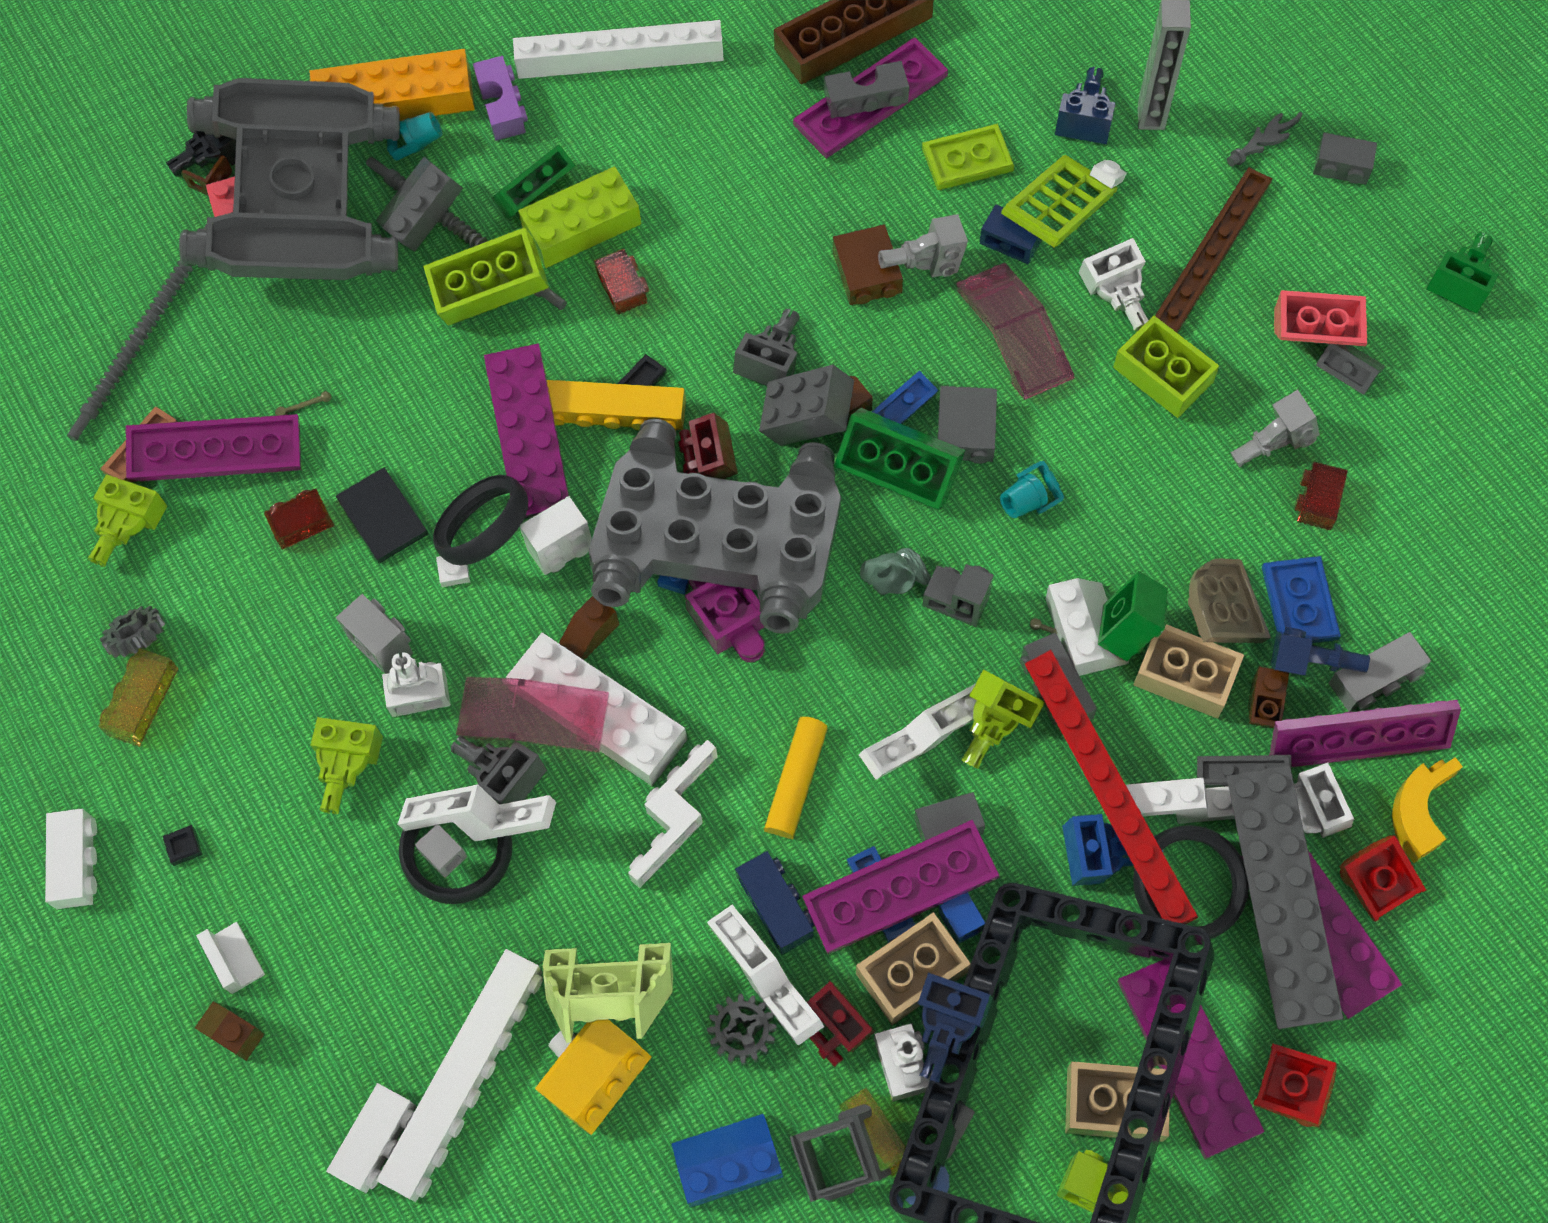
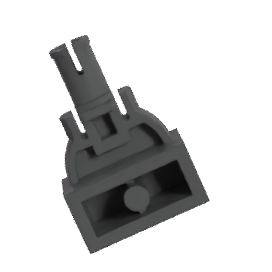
M785 309L777 325L773 326L772 332L770 325L766 326L764 332L755 336L746 332L735 351L733 373L766 386L769 381L794 375L797 352L794 351L793 346L796 342V336L791 334L800 319L799 314L793 310L789 317L791 309Z
M459 736L456 741L460 745L453 742L451 746L452 753L457 754L473 765L468 766V773L476 778L478 785L499 805L524 800L547 771L539 755L517 741L510 748H496L488 743L485 746L486 750L484 747H478L469 742L463 736Z

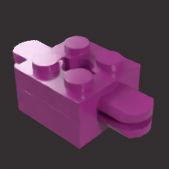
M689 580L693 591L685 595L686 610L717 655L733 646L745 662L758 661L765 652L764 640L758 632L764 626L760 622V602L753 591L746 588Z

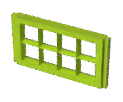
M1063 155L1009 201L1002 209L1001 214L1052 247H1057L1105 204L1117 191L1118 187L1115 186L1111 189L1090 176L1091 170L1069 156ZM1064 170L1079 181L1073 185L1057 174ZM1051 180L1065 189L1066 192L1060 196L1045 185ZM1085 183L1100 194L1093 198L1078 187ZM1039 191L1053 200L1054 203L1048 207L1032 196ZM1073 194L1087 203V205L1081 209L1066 198ZM1026 202L1042 213L1035 218L1019 207ZM1060 205L1075 214V216L1068 220L1053 209ZM1048 216L1063 227L1056 232L1042 223L1041 220Z

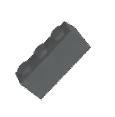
M423 157L376 221L389 234L395 236L400 243L415 252L462 191L463 187L427 158Z

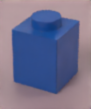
M968 892L939 906L938 914L957 945L983 931L985 921Z

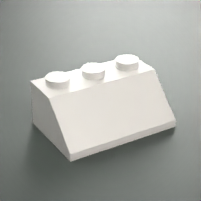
M1076 578L1048 586L1045 599L1057 631V636L1079 676L1129 663V661L1126 662L1098 645L1103 604L1107 601L1102 583Z

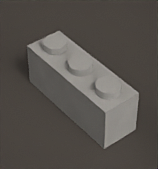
M1408 632L1368 654L1370 655V663L1367 673L1341 669L1335 672L1329 681V685L1348 712L1358 707L1360 710H1364L1376 702L1375 698L1381 694L1387 697L1401 688V683L1407 680L1410 683L1419 680L1426 674L1424 670L1431 660L1411 632Z

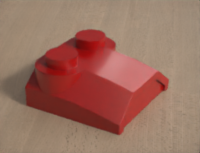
M1390 835L1371 843L1344 860L1339 866L1342 881L1353 889L1374 922L1416 894L1426 891L1425 886L1395 835Z
M1272 1043L1270 1058L1258 1096L1254 1100V1106L1296 1120L1302 1126H1315L1319 1128L1324 1119L1333 1090L1337 1063Z

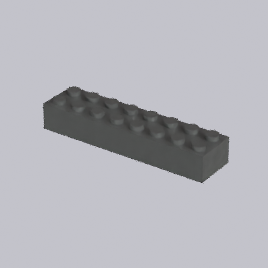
M1290 765L1226 776L1277 1028L1285 1029L1344 1020Z

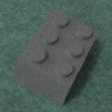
M832 364L769 381L759 432L778 445L783 446L846 431L854 379Z

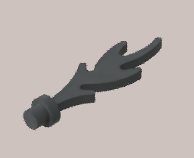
M1299 112L1296 117L1283 124L1278 123L1282 119L1283 113L1278 114L1269 122L1264 133H1261L1260 127H1257L1250 142L1242 150L1239 148L1233 150L1231 155L1227 157V163L1231 167L1236 164L1241 165L1246 161V156L1254 153H1263V146L1284 142L1289 138L1290 134L1279 133L1297 124L1302 118L1303 113Z

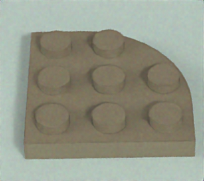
M1213 559L1194 572L1189 585L1188 605L1193 612L1198 632L1203 642L1264 643L1271 638L1241 559Z

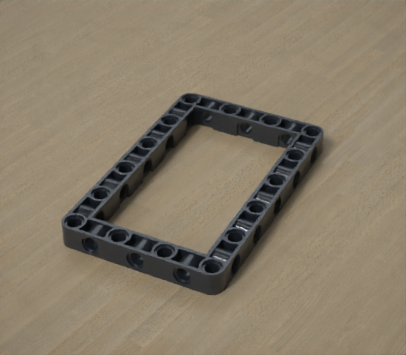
M1007 883L1001 886L993 900L964 982L965 986L990 994L993 999L983 1029L977 1027L972 1037L962 1043L959 1054L952 1052L954 1040L951 1051L947 1056L940 1082L929 1081L890 1191L889 1201L894 1211L908 1223H965L966 1219L971 1216H978L977 1223H1039L933 1189L940 1167H944L956 1133L955 1124L961 1106L966 1104L978 1070L976 1063L983 1045L986 1046L997 1015L996 1005L1003 986H1007L1017 957L1016 947L1022 930H1026L1027 927L1030 928V925L1052 930L1053 934L1087 943L1091 940L1111 945L1113 949L1146 958L1155 956L1171 961L1090 1223H1135L1214 961L1215 953L1206 931L1198 927L1018 883ZM1020 900L1016 906L1008 907L1011 901ZM1071 915H1080L1075 921H1066ZM1131 930H1141L1137 936H1127ZM1194 945L1204 946L1200 952H1189V949ZM1000 956L996 963L988 964L992 957ZM1177 1004H1183L1186 1006L1185 1009L1179 1013H1173L1170 1011L1171 1008ZM1157 1065L1167 1066L1163 1074L1154 1075L1151 1073ZM953 1073H959L956 1081L946 1083L948 1076ZM1145 1127L1148 1129L1147 1134L1143 1138L1132 1137L1134 1130L1137 1128ZM938 1134L934 1143L925 1144V1140L929 1135ZM1123 1191L1128 1193L1125 1202L1121 1204L1112 1202L1117 1192ZM916 1196L915 1202L911 1207L903 1208L906 1198Z

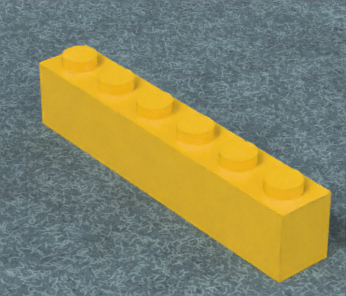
M547 380L556 425L574 423L581 427L604 425L610 429H617L620 426L640 430L644 421L661 419L671 424L675 431L683 430L686 407L684 388Z

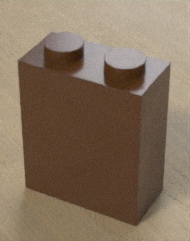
M885 224L833 236V255L849 305L866 304L874 299L891 298L902 293L903 277L899 265L881 268L878 260L879 251L893 249Z

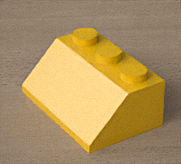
M610 1020L587 1022L535 1089L566 1117L592 1135L634 1079L643 1070L651 1056Z

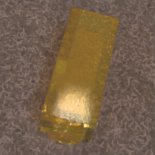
M864 1088L840 1104L839 1110L842 1112L863 1104L871 1107L872 1116L864 1119V1123L880 1170L890 1167L891 1176L893 1177L897 1174L906 1147L868 1089Z

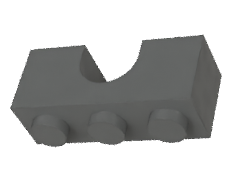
M902 61L876 66L875 82L868 86L856 84L851 77L850 71L824 76V94L831 118L846 117L855 113L871 112L879 108L908 103L909 84Z

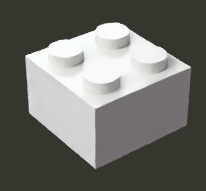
M570 496L520 525L527 550L544 575L561 570L568 561L575 557H582L589 552L592 538L588 523Z

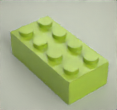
M615 166L518 210L522 228L525 227L535 240L540 259L545 268L642 224L639 205Z
M525 227L423 266L437 314L448 326L549 288L535 240Z

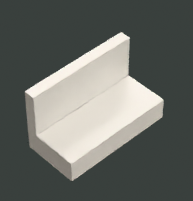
M237 922L215 935L208 929L196 935L219 981L229 993L234 994L265 975Z

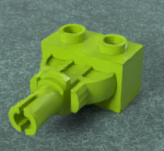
M106 474L93 498L98 504V524L94 532L100 538L89 555L88 560L96 565L99 564L105 567L116 546L126 545L129 538L139 533L144 527L155 530L167 508L158 492Z
M983 669L969 695L977 700L973 709L974 722L969 730L973 732L974 738L961 760L979 769L990 746H994V744L999 746L1002 738L1010 734L1019 723L1031 729L1045 702Z
M317 717L310 746L316 752L317 763L320 767L318 779L320 782L326 783L320 811L330 814L331 810L332 814H339L344 789L348 785L354 787L356 777L364 771L367 764L377 765L383 736L376 725Z

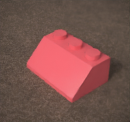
M1281 290L1274 308V333L1280 340L1366 346V296Z

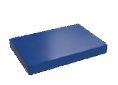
M1321 556L1263 563L1262 571L1276 631L1284 632L1285 627L1301 629L1306 632L1307 637L1312 639V643L1339 640L1341 634Z

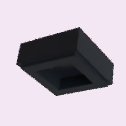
M192 825L162 836L170 863L173 866L203 855L195 828Z

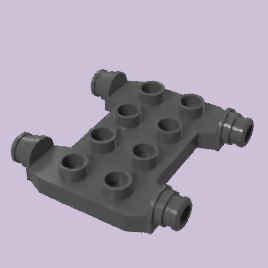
M237 78L220 85H214L213 96H204V99L190 97L187 100V125L192 133L199 131L205 132L206 135H214L215 138H221L224 135L236 139L234 204L232 213L213 218L207 217V229L198 228L197 231L183 229L180 232L179 251L181 263L184 266L198 265V268H208V271H215L217 269L232 277L348 280L365 272L367 276H372V273H382V270L396 272L398 270V239L395 236L388 238L382 237L381 234H372L371 223L347 217L349 145L367 140L368 144H374V141L383 142V139L397 141L400 135L399 108L397 106L385 107L383 104L374 103L373 92H368L350 83Z
M661 419L644 421L640 431L631 442L630 450L615 463L590 543L589 559L594 582L591 588L593 597L605 606H623L629 601L630 593H640L641 588L653 574L752 589L758 592L759 612H761L760 622L768 630L780 634L794 631L798 627L799 618L807 619V615L821 601L841 504V496L835 484L833 465L835 455L833 451L821 443L804 444L799 449L798 457L790 467L789 475L779 487L765 486L756 482H739L706 477L698 473H679L676 469L674 448L676 431L674 427Z

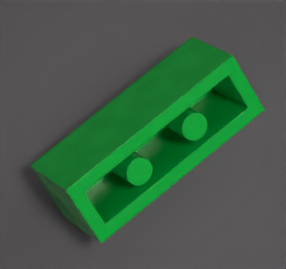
M558 144L501 189L492 199L506 217L510 219L518 210L525 207L576 165Z

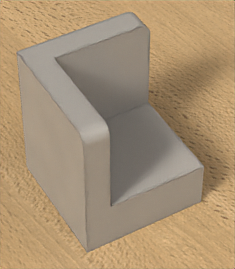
M435 825L415 844L422 856L444 878L467 858L464 850L440 825Z

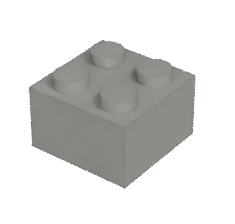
M361 594L335 618L348 639L384 674L390 673V669L393 668L392 658L394 655L399 653L401 658H403L402 653H408L410 656L413 654L408 644L411 639L404 632L405 628L396 618H388L384 613L385 609L376 599L373 598L369 601Z

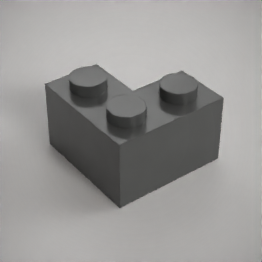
M966 564L962 574H960L959 571L952 567L943 568L937 565L923 595L922 606L977 627L990 598L994 575L981 566Z

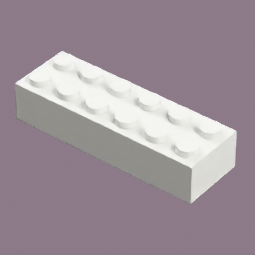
M544 633L538 636L506 676V681L511 691L651 786L654 785L687 741L686 730L683 726Z

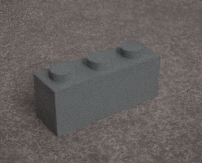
M1056 632L1023 646L1020 664L1025 674H1030L1025 663L1052 650L1090 720L1094 719L1097 708ZM1034 683V691L1037 697L1042 700L1043 697ZM1047 709V715L1054 726L1057 725L1050 710Z

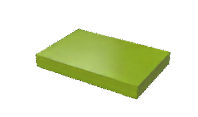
M998 123L922 142V150L937 190L1014 171V164Z

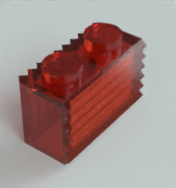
M623 248L594 260L596 273L617 314L620 315L622 312L625 313L627 310L630 311L632 308L647 303L646 292H649V288L643 276L638 277L636 273L638 266L633 255L628 256Z
M1313 461L1310 470L1304 469L1300 481V486L1305 487L1304 493L1298 494L1294 510L1299 511L1297 518L1299 523L1303 522L1304 524L1314 525L1321 529H1332L1338 517L1348 470Z
M312 489V491L304 490L298 493L296 498H292L285 503H275L270 507V510L264 512L275 539L282 550L335 526L317 489Z

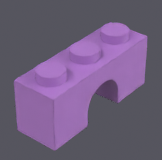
M503 56L473 63L483 100L494 97L500 98L495 102L485 104L495 141L526 133L523 122L528 121L524 105L520 107L518 105V101L522 100L518 86H512L511 81L515 80L511 65L506 66Z

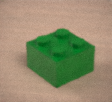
M1138 571L1103 604L1098 645L1126 662L1135 654H1140L1146 647V644L1154 637H1159L1165 629L1166 623L1164 620L1165 611L1168 606V602H1166L1168 588Z

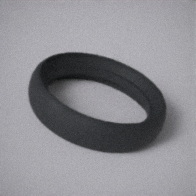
M494 475L478 481L463 491L445 509L435 526L433 542L439 555L453 565L462 566L483 560L501 548L518 530L526 516L528 495L523 486L510 476ZM511 494L502 513L485 531L462 545L451 547L455 534L472 513L500 495Z
M1186 825L1173 827L1155 836L1154 838L1161 850L1174 842L1191 840L1204 843L1219 853L1226 862L1231 874V898L1221 916L1215 921L1198 928L1205 930L1210 939L1230 929L1241 916L1249 891L1244 861L1236 848L1217 832L1200 826ZM1134 869V892L1142 913L1162 919L1139 874Z
M421 828L408 831L403 830L401 833L399 860L405 877L420 894L439 903L461 904L484 896L500 882L508 869L512 856L511 835L498 837L495 860L483 877L465 887L444 888L432 884L425 879L416 866L414 846Z

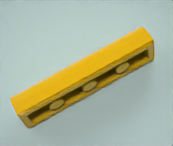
M811 717L799 718L764 832L794 839L828 730V726L824 722Z

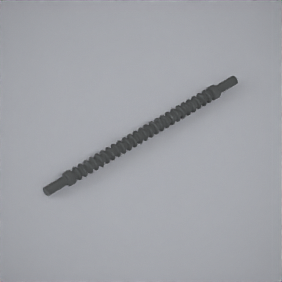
M370 157L366 161V165L383 177L384 182L393 187L394 190H399L406 181L405 177L401 176L399 172L394 169H388L374 157ZM448 209L438 221V223H442L443 227L453 231L454 235H458L459 239H464V242L467 244L470 243V247L488 241L486 237H482L475 229H471L470 225H466L464 221H460L459 217H455L454 213H449ZM549 288L534 293L537 297L542 296L559 310H563L567 304V301Z
M180 260L177 262L178 266L173 268L175 273L171 272L169 274L171 279L167 278L165 280L167 285L161 286L163 291L157 292L159 297L153 298L155 303L149 304L151 309L145 310L146 315L141 316L142 322H137L138 328H133L134 334H130V340L125 341L126 347L122 346L120 348L122 353L116 354L118 359L112 360L114 365L108 366L109 372H104L105 378H100L101 384L95 386L97 391H92L93 397H88V403H84L80 408L81 414L68 432V438L77 441L90 420L96 419L99 414L98 408H103L102 402H107L106 396L111 395L110 389L114 390L116 388L114 383L120 382L118 377L124 376L122 371L128 370L127 364H132L131 358L136 357L135 351H140L139 345L143 346V339L149 338L147 333L153 332L151 327L157 326L155 321L161 320L159 315L165 314L164 308H169L168 302L171 303L173 301L172 296H176V290L181 289L180 284L185 283L183 278H188L189 274L187 272H192L193 268L191 266L196 265L184 266Z

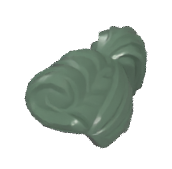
M903 548L896 553H887L864 561L860 568L861 579L867 582L868 585H872L880 595L888 593L904 594L914 586L915 581L928 585L931 579L920 555L910 548Z

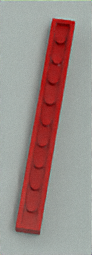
M1052 650L1025 663L1027 670L1162 919L1187 924L1197 919L1198 916Z

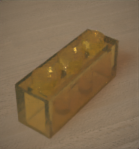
M141 648L128 660L127 671L121 682L116 684L113 698L108 708H105L101 713L98 725L107 736L140 747L178 671V667L170 658Z

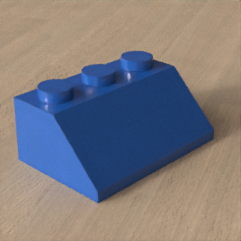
M764 1114L671 1143L687 1204L690 1208L783 1178Z

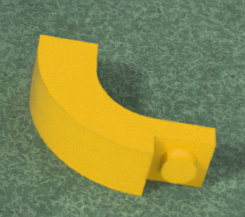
M1456 757L1447 763L1442 759L1429 769L1424 763L1421 764L1405 780L1396 794L1392 809L1393 827L1397 840L1413 863L1438 848L1446 840L1429 815L1428 797L1431 791L1453 778L1463 768Z

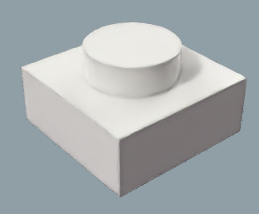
M1103 160L1093 166L1090 176L1112 189L1123 182L1127 173L1121 170L1116 162Z
M441 556L436 557L439 580L442 587L470 582L468 565H453Z

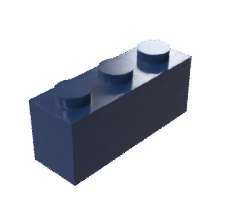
M768 851L735 868L737 879L781 956L814 938L812 928L815 924L807 909L801 910L797 903L800 900V896L792 883L786 884L782 877L785 870L777 857L772 859Z

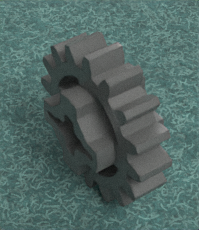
M140 606L138 609L129 610L126 615L117 616L108 624L110 629L102 632L104 636L100 638V641L109 655L112 654L114 658L120 654L126 657L128 654H136L138 649L147 648L153 641H156L158 639L156 634L164 631L162 627L165 625V622L157 608L153 609L152 606H148L144 609Z
M742 994L738 995L737 1002H733L728 996L726 997V1007L720 1004L716 1005L719 1013L718 1016H709V1020L715 1026L707 1028V1032L710 1035H716L710 1041L712 1047L720 1046L717 1051L719 1057L724 1056L726 1053L729 1054L728 1062L730 1064L735 1061V1058H740L743 1066L746 1064V1058L751 1057L756 1063L758 1062V1052L765 1055L768 1054V1049L765 1046L766 1043H775V1038L769 1035V1033L777 1031L776 1025L768 1023L774 1018L772 1012L764 1013L767 1007L765 1002L760 1003L758 1006L755 1005L756 998L753 995L748 1002L744 1001ZM740 1009L750 1010L755 1014L749 1016L741 1013ZM729 1015V1025L721 1031L722 1023L726 1016ZM740 1023L744 1027H748L747 1034L744 1036L740 1032H736L737 1025ZM763 1028L762 1037L755 1045V1034ZM736 1043L743 1046L744 1050H737L728 1045Z

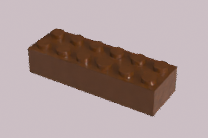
M830 0L775 28L774 49L802 85L929 20L933 16L934 0Z

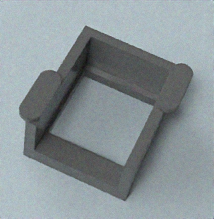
M863 1104L842 1111L838 1116L839 1120L790 1137L810 1202L821 1198L830 1201L852 1194L856 1187L880 1181L892 1174L890 1167L883 1170L879 1168L864 1123V1119L872 1116V1109L869 1105ZM849 1127L864 1176L826 1187L810 1139Z

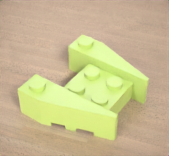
M671 943L639 945L638 961L578 964L577 948L545 950L543 975L546 1000L566 1043L572 1042L574 1021L594 1022L605 1019L623 1021L635 1018L637 1039H642L673 990Z

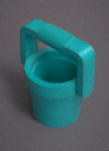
M428 112L400 121V134H402L407 145L398 148L397 141L387 139V151L397 161L412 153L423 150L425 146L440 138L443 133L435 115L432 112Z
M1044 461L1034 463L1016 474L1019 478L1017 482L1000 495V502L1004 511L1012 518H1018L1034 510H1037L1039 515L1064 499L1058 481ZM1037 467L1049 491L1052 492L1055 500L1048 504L1047 492L1042 482L1036 476L1027 474Z

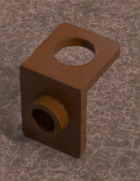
M222 155L206 178L187 170H183L181 174L188 187L208 195L206 185L228 179L232 173V168L227 158Z

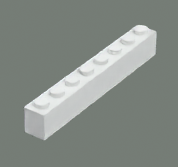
M720 20L513 38L514 61L518 79L724 61Z
M505 949L376 1180L377 1182L414 1202L419 1197L423 1198L432 1183V1180L429 1179L435 1167L439 1168L445 1161L448 1154L446 1149L452 1137L456 1138L461 1132L465 1122L462 1119L468 1107L472 1109L475 1106L481 1093L478 1090L484 1078L488 1080L496 1067L494 1060L500 1050L504 1051L512 1038L510 1031L514 1023L522 1020L528 1008V1005L525 1003L530 994H535L542 984L543 977L541 974L543 972L539 965Z

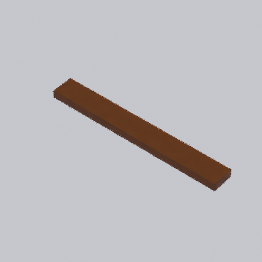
M1248 167L1155 316L1176 333L1180 331L1269 188L1273 178Z

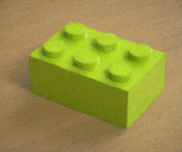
M1153 316L1117 351L1113 368L1171 414L1179 418L1214 382L1219 365L1156 316Z

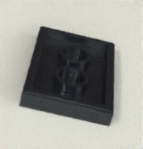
M385 467L335 496L379 564L428 535L427 530Z

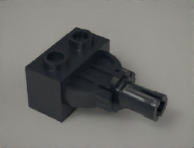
M197 131L190 140L185 142V151L166 162L176 177L183 170L190 168L194 164L199 165L201 168L209 163L216 164L222 155L233 166L236 159V139L224 135L221 138H215L214 135H206L205 132Z

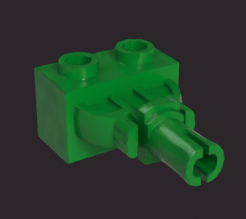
M1478 233L1466 256L1464 255L1468 248L1466 246L1462 247L1458 253L1447 250L1426 290L1477 314L1499 274L1491 271L1489 268L1491 258L1488 257L1485 263L1482 264L1489 247L1492 245L1493 238L1488 235L1483 243L1482 240L1486 233Z

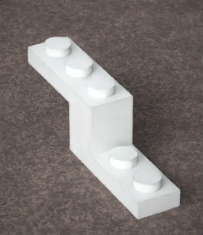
M975 684L928 708L904 729L864 749L859 756L873 777L877 780L930 751L952 732L974 721L973 709L977 700L969 695Z
M708 740L702 746L700 744L696 745L688 754V760L681 767L676 766L667 776L668 781L660 789L658 787L654 788L646 797L647 802L644 805L647 814L659 823L667 833H660L652 841V848L644 856L641 854L636 857L629 867L631 870L628 874L631 881L639 888L703 823L701 814L680 795L718 757L716 747Z
M1203 778L1126 785L1142 816L1176 814L1178 824L1235 819L1229 787L1205 788Z
M473 785L407 798L397 825L404 831L454 822L472 840L481 841L549 828L556 801L550 795L499 805L479 785Z
M733 904L707 922L714 934L740 965L752 988L763 1002L766 1003V1006L797 1045H800L824 1027L820 1018L790 983L776 957Z

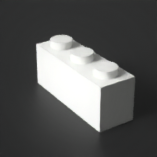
M84 809L46 813L45 902L55 909L93 905V894L97 892V882L93 876V865L97 863V853L95 847H93V836L97 833V824L95 818Z
M377 1083L326 1172L364 1193H367L369 1188L373 1189L378 1183L376 1180L381 1172L382 1165L386 1158L388 1159L398 1142V1137L414 1114L416 1105Z

